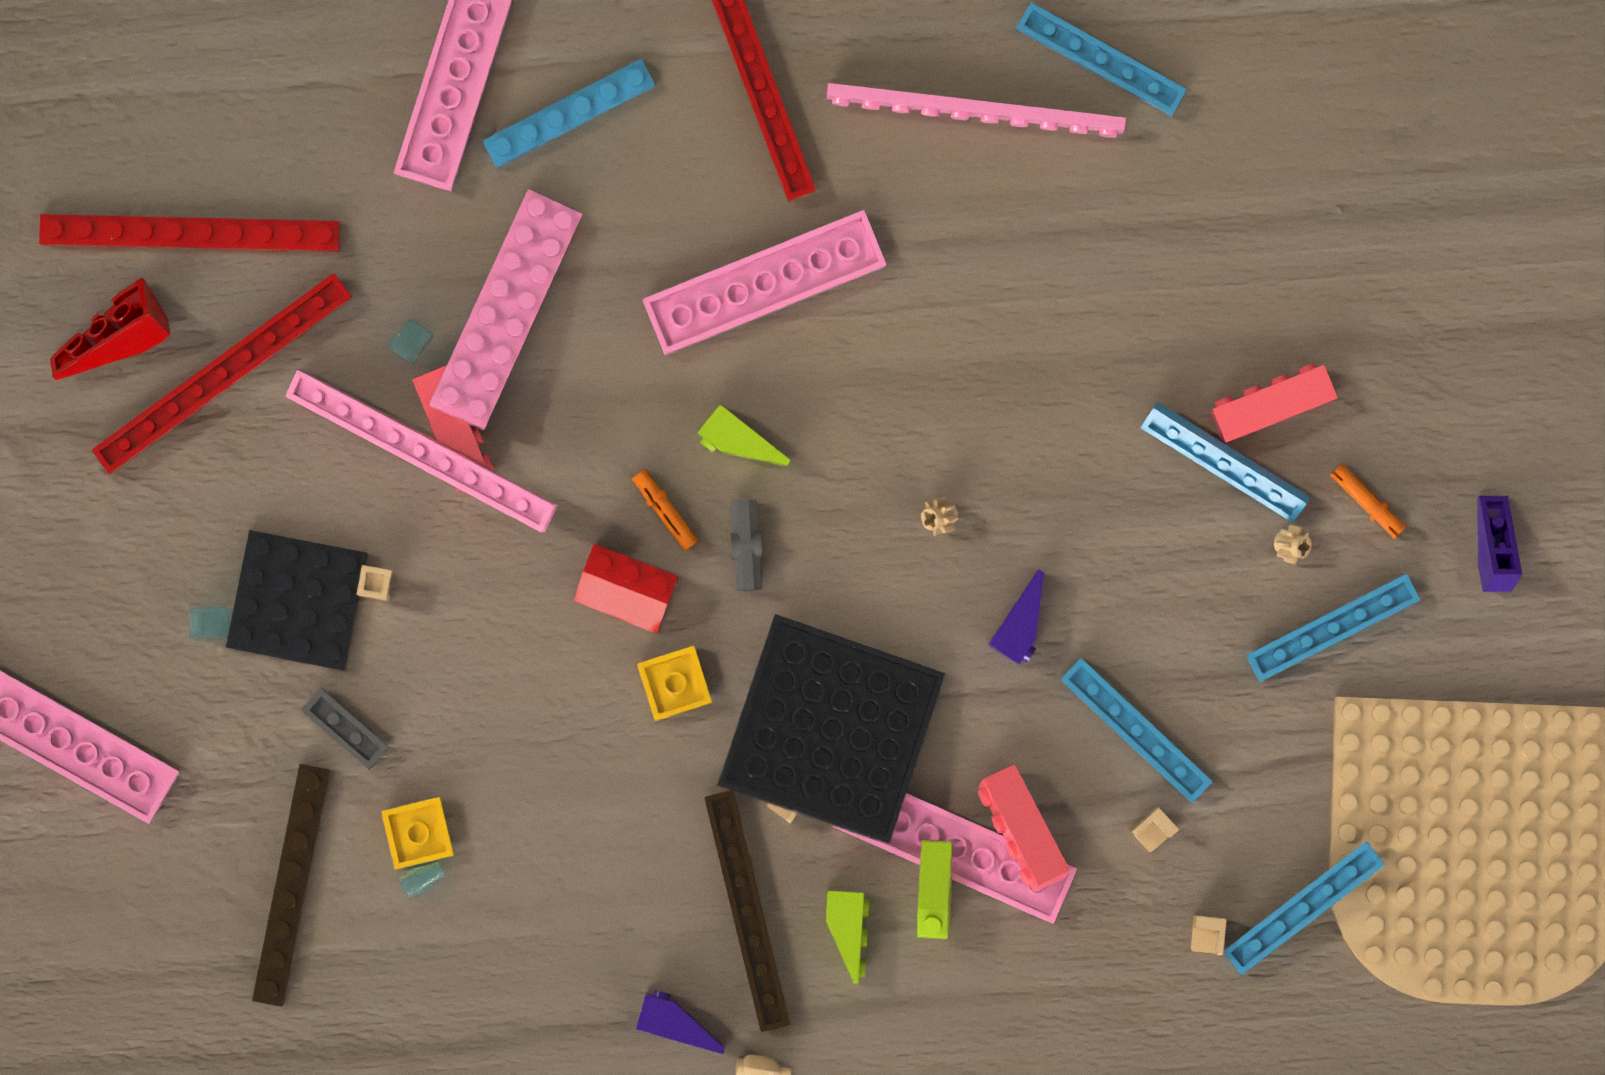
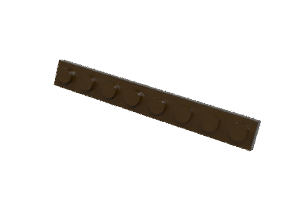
M299 764L252 998L254 1002L282 1007L284 1003L330 769Z
M730 790L705 796L704 799L760 1031L764 1032L788 1026L790 1021L734 791Z

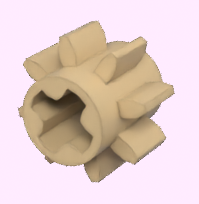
M946 497L925 502L927 509L921 513V520L926 529L933 530L935 536L955 530L953 523L959 518L954 504L946 502Z
M1289 525L1288 531L1281 529L1274 539L1277 557H1281L1283 561L1296 564L1297 558L1305 559L1309 555L1312 546L1311 539L1308 537L1309 533L1302 531V527Z

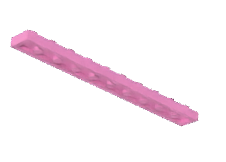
M828 83L827 99L832 100V104L837 106H850V102L862 103V108L879 110L880 106L892 107L891 111L897 113H909V109L921 110V115L938 117L939 113L951 114L952 119L968 120L969 116L981 117V122L997 124L998 120H1008L1010 125L1016 127H1028V123L1040 124V129L1051 131L1058 130V126L1068 127L1071 133L1087 134L1088 130L1099 131L1100 136L1112 138L1117 137V133L1123 134L1126 122L1125 117Z
M302 369L296 371L285 397L541 533L546 532L558 506L557 504Z

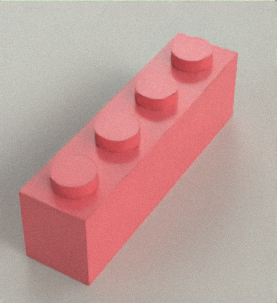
M1314 362L1299 368L1300 374L1288 378V375L1284 374L1270 380L1272 386L1261 389L1259 385L1242 391L1244 397L1233 401L1232 396H1228L1216 401V408L1212 409L1210 413L1222 442L1226 444L1337 399L1338 397L1325 365L1316 367Z
M446 366L412 379L436 440L494 471L495 468L489 454L483 455L479 444L484 443L479 429L477 427L472 428L470 424L429 406Z
M1015 764L984 778L978 786L980 789L978 790L979 798L985 807L989 806L993 814L992 823L998 833H1003L1007 841L1005 844L1006 850L1012 860H1017L1021 868L1019 871L1020 877L1025 886H1030L1034 893L1064 879L1070 872V869Z

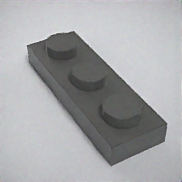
M320 688L301 710L369 770L390 747L323 688Z

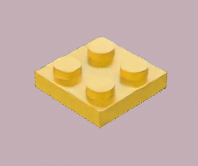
M695 646L637 663L655 721L712 703Z
M441 797L381 811L395 870L454 856Z

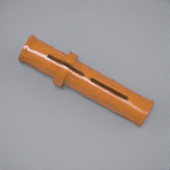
M1344 463L1330 475L1370 515L1369 519L1372 522L1375 520L1391 538L1395 539L1407 527L1388 508L1389 504L1386 501L1382 502Z
M647 468L631 479L647 500L645 504L654 509L684 552L700 541L666 497V494H668L666 490H661L649 474Z

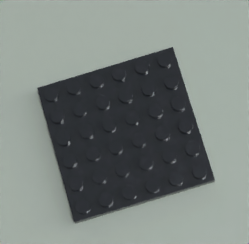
M775 614L717 786L888 845L890 844L945 673Z

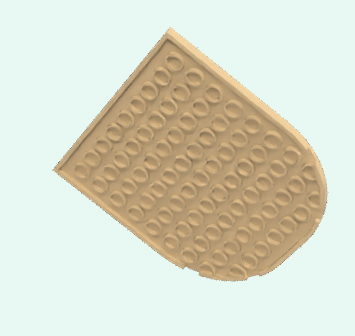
M1335 697L1329 869L1366 841L1385 863V866L1331 907L1344 941L1354 956L1371 974L1402 993L1427 1001L1508 1006L1539 1003L1562 995L1584 982L1605 962V707Z

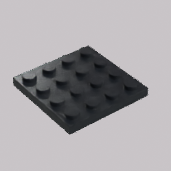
M249 530L226 648L345 671L360 597L357 595L361 568L362 565L366 566L368 553Z

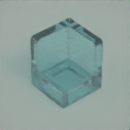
M408 320L396 337L392 336L386 346L414 365L434 336L412 320Z
M228 607L189 608L190 638H228L230 628Z

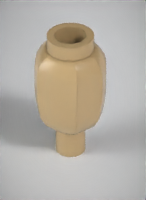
M747 1055L744 1059H737L735 1075H791V1068L779 1067V1064L769 1057Z

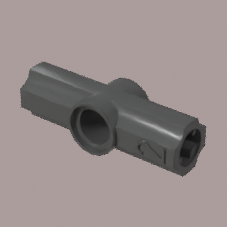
M756 499L731 501V522L733 533H731L732 560H735L736 590H762V569L760 564L762 544L761 531H758Z

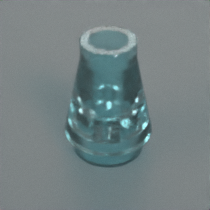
M435 861L428 865L403 871L404 875L398 877V881L408 899L414 896L418 898L439 879L445 877L439 863Z

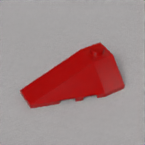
M140 278L116 294L111 299L114 304L102 316L98 313L90 319L93 323L83 334H75L50 358L52 377L56 381L146 352L171 336L167 316L143 278Z

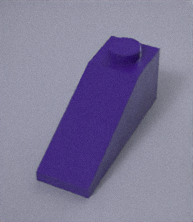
M1479 496L1477 498L1478 568L1483 592H1512L1522 576V569L1508 496Z
M1037 570L988 644L989 647L1016 665H1019L1022 660L1027 663L1036 650V647L1032 644L1036 640L1044 572L1041 570Z
M656 989L653 990V994L646 993L636 1030L724 1054L725 1046L679 1003L671 1000L670 993Z

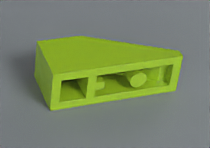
M722 405L717 407L698 431V435L702 437L699 443L712 453L717 449L723 454L786 467L791 463L788 457Z
M922 840L917 915L918 938H948L951 928L952 841Z

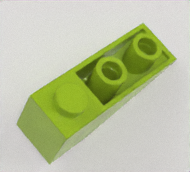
M827 890L826 923L853 983L858 984L859 977L865 978L866 959H860L861 947H867L868 929H862V917H868L869 899H864V892Z

